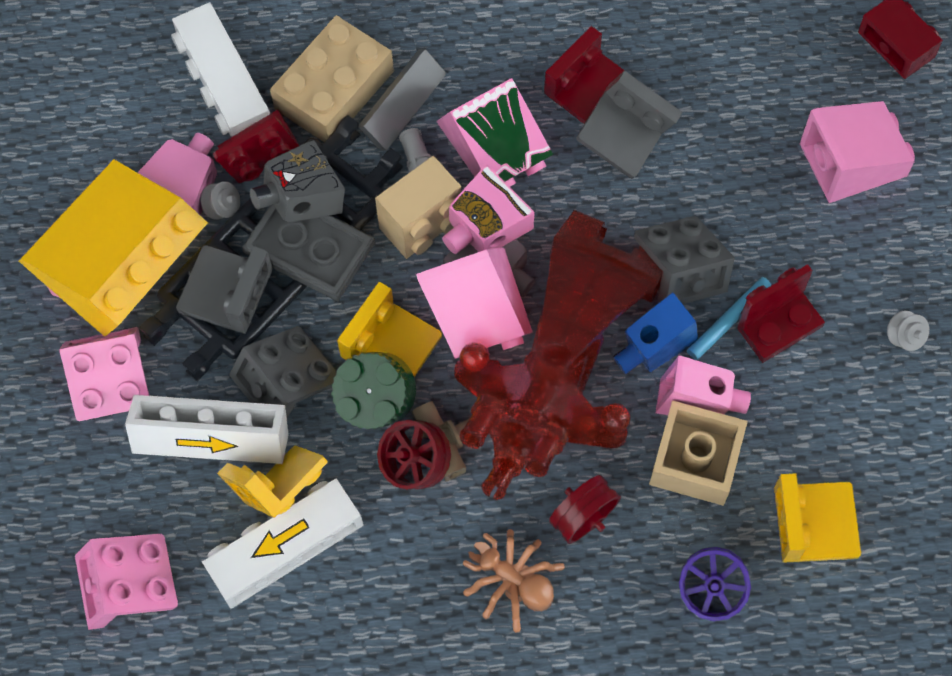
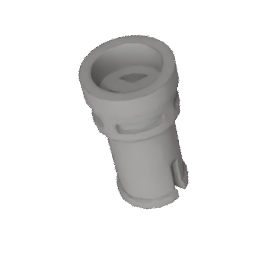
M410 128L400 134L399 140L404 148L408 160L407 168L410 173L432 156L427 153L421 130Z

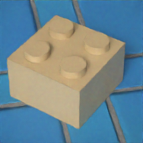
M434 156L430 157L375 197L379 229L406 259L414 253L417 255L424 253L432 245L435 237L442 232L446 234L454 228L449 221V206L462 192L461 185Z
M672 400L649 485L724 506L730 492L748 421Z

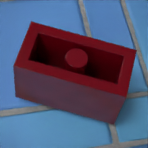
M903 0L882 1L864 14L858 33L904 79L934 59L943 42L937 30L933 26L927 25L915 13L912 5Z

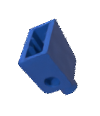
M671 293L626 329L625 335L628 346L616 353L613 359L624 374H627L641 363L644 364L649 372H652L690 347L698 339L696 320L677 296Z

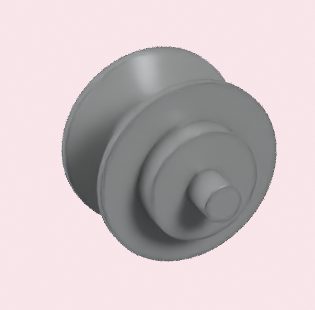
M229 182L209 184L201 193V207L204 213L211 219L229 218L240 207L239 192Z
M907 310L900 311L891 318L887 327V336L893 345L902 347L907 351H915L921 348L927 341L930 330L929 324L921 315Z

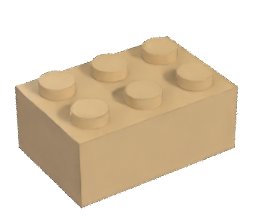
M336 15L271 87L270 92L274 109H278L282 115L325 143L336 131L342 120L347 115L354 118L394 72L392 51Z

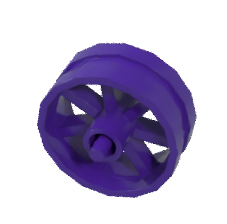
M714 546L702 548L690 555L682 566L679 588L681 598L691 612L702 619L720 621L727 620L742 610L748 602L751 583L749 571L742 559L729 549ZM716 554L726 556L734 561L722 573L717 572ZM710 555V573L706 574L693 565L699 558ZM740 567L745 585L724 581L736 568ZM688 570L703 579L705 583L686 588L685 578ZM724 589L743 592L740 600L733 607L724 594ZM706 590L707 596L702 609H700L692 602L688 595ZM713 596H719L726 611L708 612Z

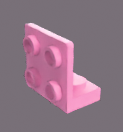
M138 327L110 332L105 337L100 334L66 341L59 349L77 421L127 412L130 409L134 395L150 396L138 348L141 343Z
M163 534L90 539L75 555L88 630L105 627L117 615L173 610L178 606Z

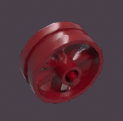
M422 420L395 422L384 432L379 441L377 452L379 469L385 479L395 487L406 490L433 487L444 478L449 469L451 460L449 440L443 430L434 423ZM415 426L411 443L404 432L410 427ZM425 431L431 441L421 445ZM399 441L402 444V446H400L396 451L397 443ZM432 449H433V453H434L433 460H431V458H432V451H431V450H432ZM396 458L402 464L399 469L397 468ZM421 464L430 468L425 478L423 477ZM411 467L415 483H410L404 478Z
M597 475L574 491L571 487H568L564 491L568 497L552 513L549 523L562 533V537L568 544H572L595 528L602 532L606 528L602 522L620 502L621 496L608 486V482L602 475Z

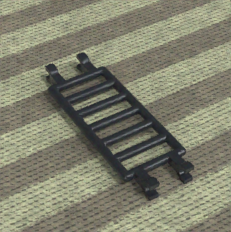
M347 115L324 144L316 138H309L305 143L314 140L332 169L371 198L358 213L343 202L342 213L336 214L347 224L361 231L377 214L375 197L384 192L381 187L403 168L399 163L402 156L390 147L382 156L378 165L367 176L363 175L338 156L360 136V133L356 131L359 123ZM251 197L203 246H210L241 256L226 242L240 228L251 235L258 223L251 219L258 211L254 207ZM200 248L159 289L157 297L165 305L154 316L144 321L139 328L145 333L143 337L154 346L166 335L167 330L180 317L203 335L208 341L182 363L187 368L186 373L198 382L209 370L210 365L222 353H225L231 359H237L242 348L254 343L307 286L294 279L283 289L269 278L263 292L271 297L273 301L260 315L254 313L246 334L242 333L233 342L210 322L177 311L176 306L180 298L176 293L187 283L201 251Z

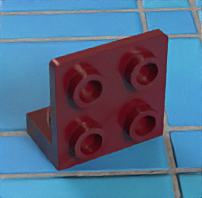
M593 26L545 72L544 94L583 124H585L608 85L625 71L602 54V33Z
M277 109L218 145V150L213 153V156L240 184L259 177L267 161L299 147V144L283 115Z
M808 264L798 270L795 267L786 270L777 278L775 284L768 288L764 285L760 286L746 297L747 301L744 309L741 311L742 315L737 329L762 363L819 330L825 324V321L804 295L805 288L813 271Z

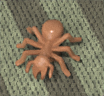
M513 529L507 530L506 560L501 561L496 539L484 533L483 538L492 544V548L485 542L475 543L474 548L481 555L471 551L468 554L470 559L479 565H474L467 560L463 561V565L475 572L492 570L496 575L478 579L471 587L463 591L464 596L468 597L485 585L503 580V583L490 597L489 603L483 612V618L488 619L499 598L505 593L511 599L513 631L518 633L521 630L520 601H523L528 609L542 612L552 605L554 599L553 586L549 579L534 573L542 570L549 572L562 571L565 568L564 564H550L543 561L530 567L524 565L530 555L541 546V541L537 539L526 547L518 562L513 565Z

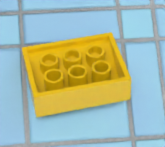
M113 159L24 254L19 262L105 337L120 325L208 222L181 197Z

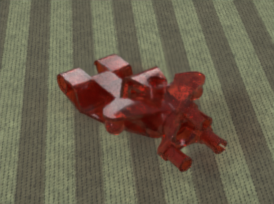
M573 210L554 236L550 250V264L544 305L531 352L525 357L524 364L501 366L498 360H490L489 352L483 344L472 342L462 348L459 355L460 360L456 362L454 368V376L457 381L477 397L471 407L472 415L465 427L460 431L459 437L467 447L478 449L480 446H483L487 435L490 434L494 445L493 468L483 481L481 489L486 496L490 497L496 486L498 489L493 496L495 500H500L505 496L511 481L520 475L523 468L535 477H544L555 455L563 451L567 442L605 448H618L627 439V427L630 424L628 409L622 404L617 403L608 404L605 408L603 406L593 408L582 394L603 344L604 337L602 333L638 300L642 299L649 303L653 302L660 288L663 271L641 246L638 249L634 248L630 254L602 242L607 232V228H604L605 222L577 210Z

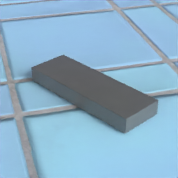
M419 49L358 127L378 149L387 151L447 73L426 49Z

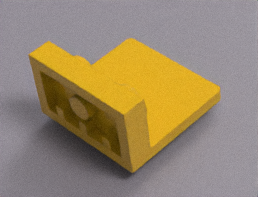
M378 282L337 342L340 356L345 360L361 353L386 352L403 360L415 377L442 338V332L394 304L392 289Z
M293 446L284 455L283 464H275L266 475L260 471L254 473L246 465L240 468L230 463H227L217 474L245 504L275 518L278 514H283L290 509L295 502L294 497L305 486L311 485L320 477L321 469L328 461L323 455Z
M796 473L781 474L774 487L782 562L858 559L861 556V547L852 484L850 482L798 484Z

